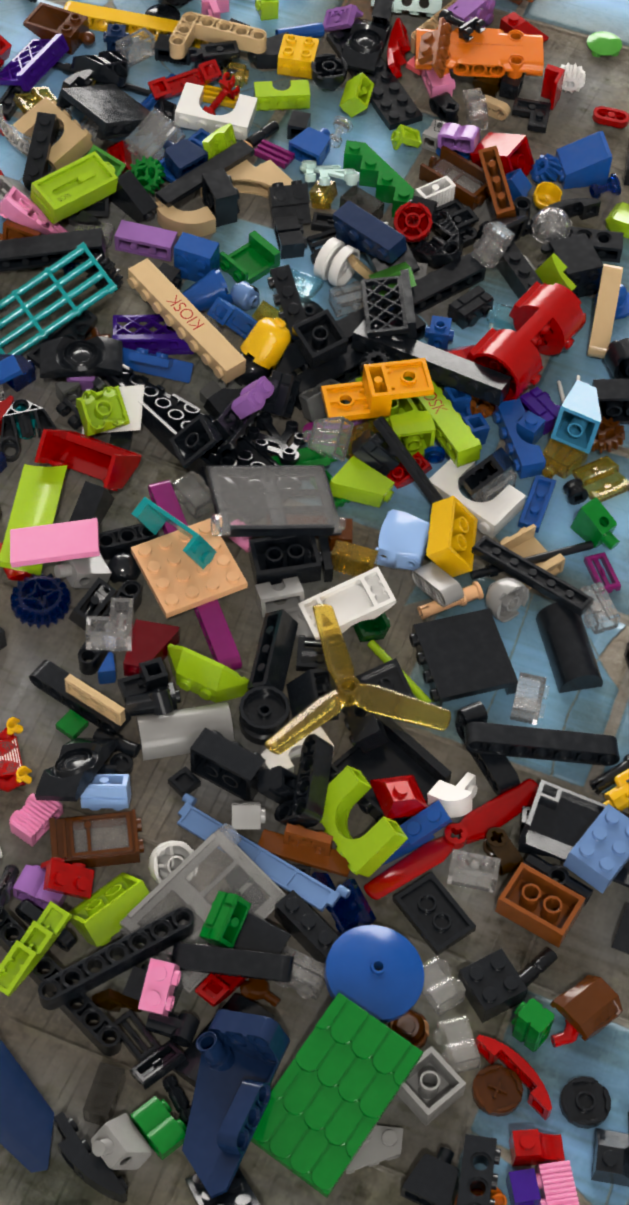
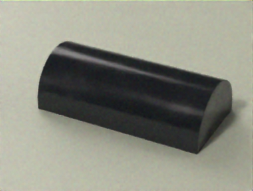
M557 602L543 608L537 614L536 622L558 692L564 693L602 687L603 680L582 617Z

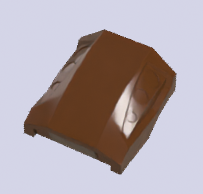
M587 975L582 981L559 995L550 1004L582 1035L581 1038L584 1041L599 1033L609 1023L619 1017L623 1011L619 995L601 977Z

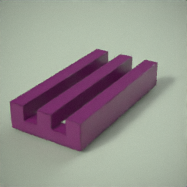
M264 139L261 141V144L257 145V148H254L255 156L266 161L271 160L283 169L295 158V153Z
M605 552L584 558V563L600 595H603L606 591L611 593L614 589L616 591L621 589V584ZM598 559H601L612 584L609 583L605 575V571L601 567Z

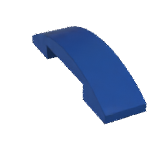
M217 297L207 312L209 316L221 325H227L244 339H246L257 323L247 313L220 297Z

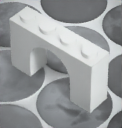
M185 83L175 110V126L197 131L202 128L211 134L230 123L233 126L237 140H246L248 138L256 114L258 98L239 94L233 111L225 115H212L201 108L204 86Z
M450 459L429 480L443 499L455 496L478 519V530L493 539L523 509L526 495L509 484L490 501H471L460 492L459 488L462 486V483L459 481V478L475 467V461L457 467Z

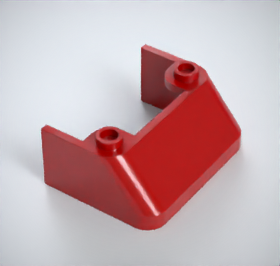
M43 429L34 462L49 463L52 467L67 465V469H73L103 480L104 488L118 491V489H122L137 469L142 455L90 436L87 437L75 431Z

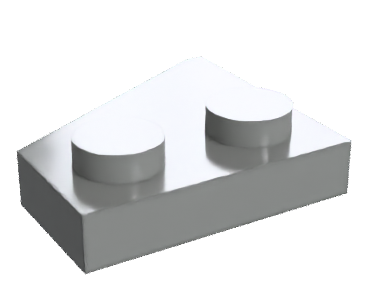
M376 1125L348 1166L346 1174L355 1173V1170L367 1166L378 1165L384 1160L390 1161L399 1158L402 1149L403 1128Z

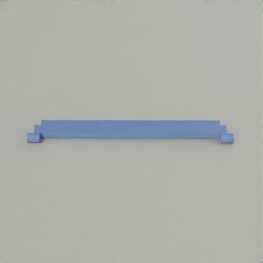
M185 793L182 797V801L185 804L178 812L181 818L177 825L203 841L219 829L234 846L237 845L276 885L289 893L294 890L306 903L323 912L327 905L333 908L341 896L345 899L349 897L351 890L340 884L336 891L332 890L195 808L194 805L197 802L195 797L188 793ZM220 847L217 848L218 850L225 853Z

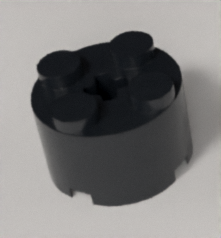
M629 338L612 341L605 355V363L615 379H629Z

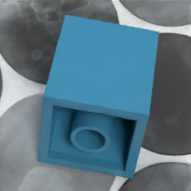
M579 380L575 382L560 407L551 435L552 439L587 454L590 453L602 420L596 387Z

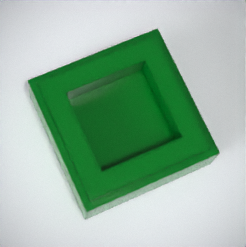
M71 709L55 724L56 729L71 740L76 739L89 726L87 720Z

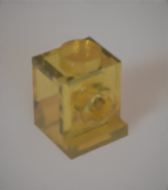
M317 180L309 191L312 208H331V203L338 194L335 181L330 180L329 186L319 185V180Z

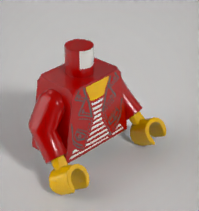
M15 717L8 719L6 723L7 728L0 733V790L10 792L19 786L32 782V777L28 775L32 770L22 766L17 737L14 736V733L20 734L23 732V726L18 724L20 720Z

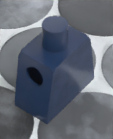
M182 139L177 143L168 140L164 143L165 165L176 179L208 161V152L187 139Z

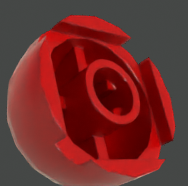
M407 202L397 209L394 215V229L403 234L407 242H420L429 235L433 222L432 214L428 207L419 202L418 204Z

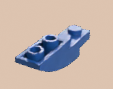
M439 800L400 825L408 840L382 865L392 862L435 838L434 833L453 822Z

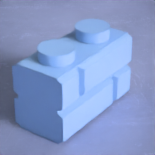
M96 774L80 796L81 808H89L92 811H97L101 808H112L116 811L129 808L132 795L130 775Z

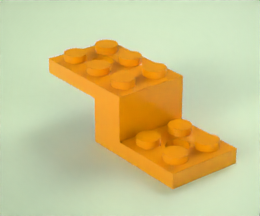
M419 358L366 364L363 367L362 381L321 386V395L328 423L390 416L392 400L434 395V387L426 359ZM405 377H411V378L414 379V380L408 381V380H405L404 378H405ZM342 400H348V402H350V403H349V404H343V403H341L340 401H342Z

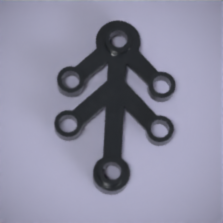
M262 412L258 415L256 427H249L247 431V437L256 440L255 449L257 451L277 455L283 465L296 464L300 456L298 450L306 443L307 435L303 432H297L298 423L290 420L286 422L285 431L280 436L273 425V418L268 412ZM260 430H266L270 436L260 433ZM294 434L293 444L288 447L286 443Z

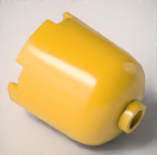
M265 317L255 324L240 348L245 355L249 353L255 357L253 362L267 369L271 367L275 369L290 344L291 333L286 327V322L278 317L275 319Z

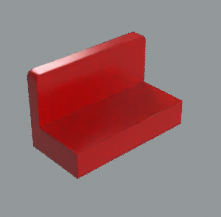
M548 64L545 68L541 97L551 100L550 110H553L561 96L565 69Z

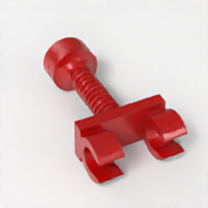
M226 72L223 74L222 80L218 81L222 91L209 107L204 106L203 110L205 112L216 115L215 110L226 96L234 100L235 96L239 94V85L232 90L236 82L234 75L230 80H227L231 76L230 73Z

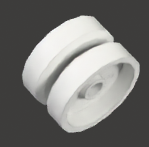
M330 238L318 253L314 264V275L324 281L328 280L329 284L337 288H343L355 273L347 258L353 254L360 260V251L350 245L345 246V243L337 238Z

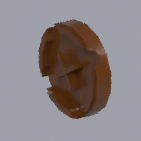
M498 1064L487 1066L478 1072L473 1081L472 1096L480 1110L492 1116H505L515 1111L521 1103L523 1086L516 1072Z

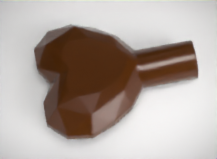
M249 978V981L244 982L240 986V992L245 998L252 1000L264 999L274 1007L281 1001L280 998L270 992L268 980Z

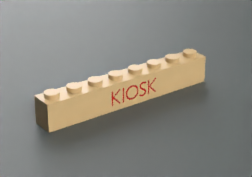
M148 258L128 269L127 281L130 287L137 290L141 298L152 306L156 314H160L167 326L172 327L176 331L178 337L188 344L192 352H196L201 357L202 362L213 370L217 378H221L227 384L245 373L246 359Z

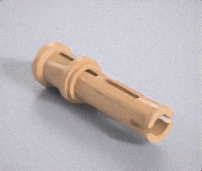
M474 581L472 585L462 588L464 597L446 607H442L436 601L418 606L419 616L424 620L458 605L466 606L468 602L475 599L481 600L484 598L481 585L478 581Z

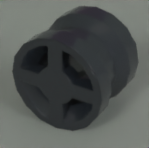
M572 479L563 486L565 494L568 495L567 499L572 505L580 504L588 498L589 494L583 488L584 484L581 479Z

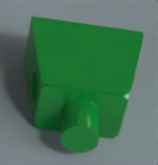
M597 497L580 508L570 528L586 542L592 541L594 548L604 543L610 550L615 548L620 542L612 534L617 526V522Z

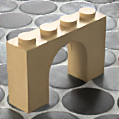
M45 96L12 126L24 142L30 144L37 112L57 115L59 128L64 129L62 137L51 147L48 161L49 165L56 171L85 155L93 146L91 141L92 135L86 128L82 130L81 125L76 119L71 120V116L65 109L61 111V107L56 105L57 102L55 100L51 101Z

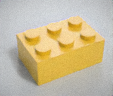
M455 496L432 503L426 548L428 558L451 577L473 571L474 554L472 553V547L476 541L478 521Z

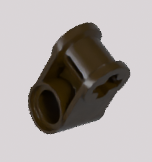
M498 827L488 830L486 839L483 842V850L492 862L495 871L500 876H504L518 869L521 862H523V858L506 832Z

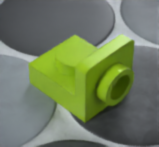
M400 124L392 132L391 141L395 150H398L402 143L419 148L422 144L420 132L417 129Z

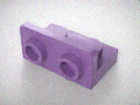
M353 4L328 9L323 22L324 31L331 32L351 28L354 19L363 17V12Z

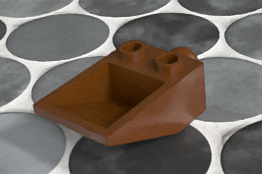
M40 2L23 22L26 28L41 39H52L56 34H63L69 47L66 53L73 55L82 43L90 46L95 42V35L89 31L87 16Z

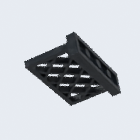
M409 269L400 270L401 275L361 280L368 338L408 333L409 338H417ZM398 283L394 288L387 286L388 284ZM366 286H376V288L372 291L366 288ZM381 290L388 292L384 296L378 294ZM393 295L398 297L396 301H392L389 298ZM372 298L378 300L375 304L369 302ZM383 303L389 305L386 309L380 307ZM393 309L400 311L397 315L391 313ZM374 311L380 313L377 317L370 315ZM385 316L391 319L387 323L382 321ZM396 322H398V323L402 324L403 326H401V327H394V326H392V325L395 324ZM376 324L381 326L380 329L371 330Z

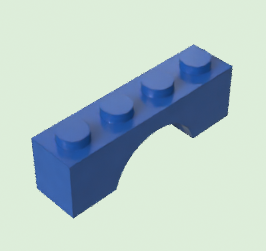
M519 398L503 401L499 406L496 405L495 412H493V421L495 424H498L500 438L505 441L506 453L511 456L514 463L512 468L514 471H517L519 478L522 479L543 475L546 460L540 445L525 442L516 431L517 422L526 413Z

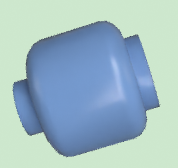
M241 281L231 288L230 293L233 303L245 311L251 310L259 304L260 293L255 286L246 281Z

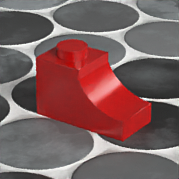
M538 1129L512 1131L509 1139L512 1167L565 1161L561 1134L540 1133Z

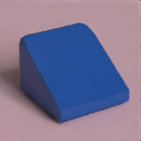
M108 652L98 670L99 684L115 683L116 681L114 655L112 652Z

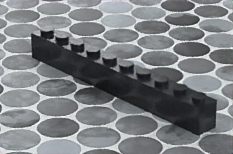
M471 252L451 263L445 264L443 267L428 273L420 279H416V286L411 287L415 314L418 315L483 281L486 265ZM393 295L389 299L396 301L398 297ZM383 303L380 307L386 309L389 305ZM364 307L351 312L340 320H336L348 339V345L352 343L355 329L365 320ZM393 309L391 311V313L397 315L400 312L397 309ZM374 311L370 315L377 317L380 313ZM386 316L382 319V321L388 322L391 320Z

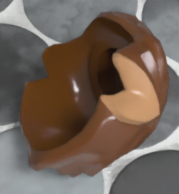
M413 1010L388 1024L391 1030L419 1049L425 1046L430 1036L429 1024L426 1018Z

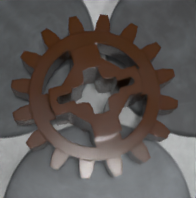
M603 416L591 451L594 452L597 449L600 453H603V450L611 452V448L617 450L618 445H623V440H625L624 425H620V421L613 422L612 417L607 420Z

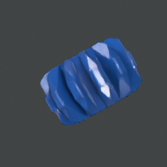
M548 153L545 156L541 155L538 160L535 159L536 163L531 166L533 168L530 171L531 179L536 184L543 181L557 182V177L561 176L560 171L563 169L559 159Z

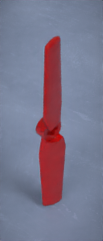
M529 778L520 783L519 786L472 810L465 815L460 823L448 825L443 837L425 843L365 884L364 891L372 899L379 900L442 863L454 849H461L466 844L485 839L488 830L494 827L500 828L522 812V806L530 807L539 785L536 781ZM452 833H453L455 836L459 834V835H460V839H458L457 837L452 838V837H451V836H452Z

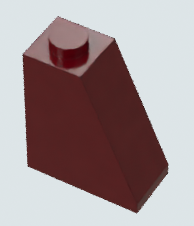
M136 619L123 662L124 676L138 674L139 663L159 657L163 661L168 656V645H177L179 643L180 627Z

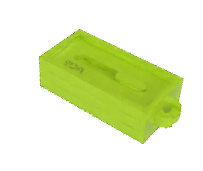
M94 151L32 182L30 198L50 222L55 224L115 193L118 177L115 175L114 166L110 162H104Z

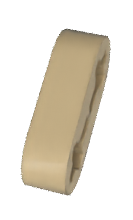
M482 95L476 102V107L481 113L497 120H505L511 112V108L507 103L489 95Z

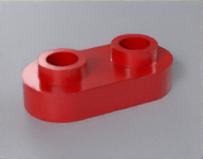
M598 106L593 111L592 118L598 124L624 128L629 123V114L626 111L605 106Z

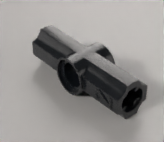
M534 853L529 854L524 861L526 865L551 879H559L561 881L560 884L585 897L583 905L585 907L594 890L571 877L567 869L558 865L553 866Z

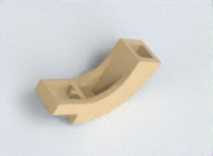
M156 198L155 203L158 206L156 209L157 222L163 229L176 231L177 236H181L182 232L203 237L216 232V218L208 206L194 211H182L173 205L168 208Z

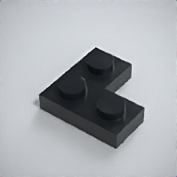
M515 97L512 115L530 118L528 124L529 131L546 133L551 103Z

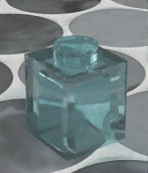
M496 302L494 309H490L487 315V321H489L488 330L494 328L496 331L500 329L514 330L513 318L509 316L513 307Z

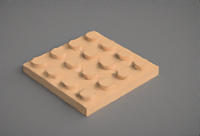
M211 518L188 526L217 552L213 560L204 569L199 567L183 551L191 539L179 530L131 547V553L166 619L248 588L245 577Z

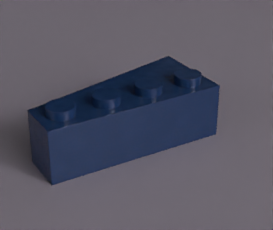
M347 201L333 213L337 239L343 241L346 245H350L390 264L407 251L406 238L403 234L353 202Z

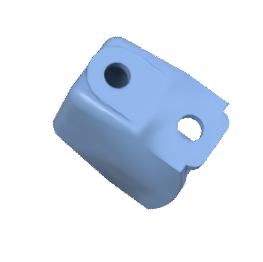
M394 509L388 511L380 530L378 547L374 550L373 560L377 562V565L392 569L415 570L421 567L428 544L430 523L406 512Z

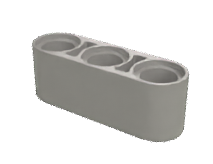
M433 562L411 572L416 586L442 607H446L464 597V592L459 582Z

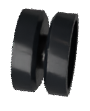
M271 686L254 687L247 691L241 698L239 706L241 733L247 740L258 745H271L282 740L288 732L290 720V704L285 694Z

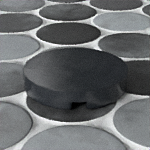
M582 1076L572 1079L565 1085L560 1094L559 1106L562 1115L569 1123L579 1128L589 1129L597 1127L605 1121L611 1110V1098L608 1090L599 1084L597 1080Z

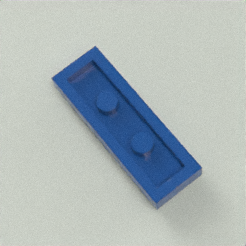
M536 475L518 527L527 528L535 524V532H539L557 480Z

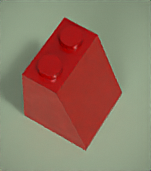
M489 132L477 145L475 151L470 153L472 162L482 168L478 150L497 145L505 175L508 172L521 168L527 177L533 169L531 166L534 165L526 135Z

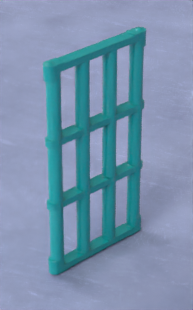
M84 242L0 300V310L15 300L21 305L0 320V330L25 312L30 318L0 339V354L3 359L11 355L17 358L41 340L47 339V336L76 316H80L83 311L106 295L112 294L118 289L117 285L109 278ZM84 252L88 255V260L59 280L54 277L53 274ZM93 265L99 270L68 293L62 288ZM48 277L51 278L53 284L23 303L20 298L23 294ZM105 278L108 282L107 286L78 306H75L72 299ZM57 290L63 295L61 298L35 316L29 311ZM66 303H69L72 310L46 328L42 329L38 324L40 321ZM33 326L38 329L39 332L7 355L2 348Z

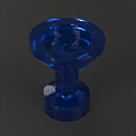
M612 173L607 179L606 184L598 186L594 183L589 185L591 197L595 199L600 198V193L606 191L620 195L621 185L616 174Z

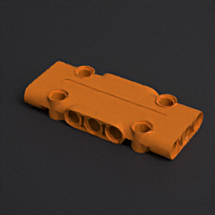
M438 27L436 29L416 28L415 69H432V61L421 65L417 59L421 36L426 32L437 30ZM459 27L452 30L444 75L448 74L450 69H453L454 74L458 76L500 78L505 75V72L512 79L521 78L523 72L527 76H543V35L524 34L520 30H511L508 33H504L501 29L485 28L486 30L482 33H477L474 30L470 34L474 38L470 41H465L463 38H459Z

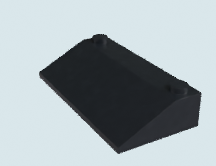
M541 779L518 844L565 862L569 852L607 805ZM618 810L619 812H621L629 818L628 813ZM629 860L613 880V882L628 888Z

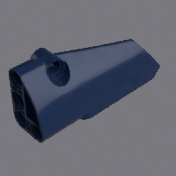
M219 1009L208 1032L201 1034L196 1041V1048L201 1053L182 1151L211 1198H215L228 1191L271 1097L270 1084L290 1044V1039L282 1027L270 1017Z
M0 1039V1144L31 1173L48 1170L54 1112Z

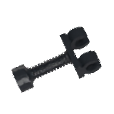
M443 9L438 17V20L444 17L446 22L458 26L459 38H463L465 41H470L474 38L470 36L474 30L477 33H482L486 30L482 28L486 22L483 19L478 20V17L464 22L454 17L453 12L448 9Z
M96 377L92 382L93 388L91 390L99 392L108 386L102 379ZM65 398L63 402L57 405L56 411L65 417L72 409L75 415H72L67 423L74 430H77L82 426L76 404L74 405L68 398Z

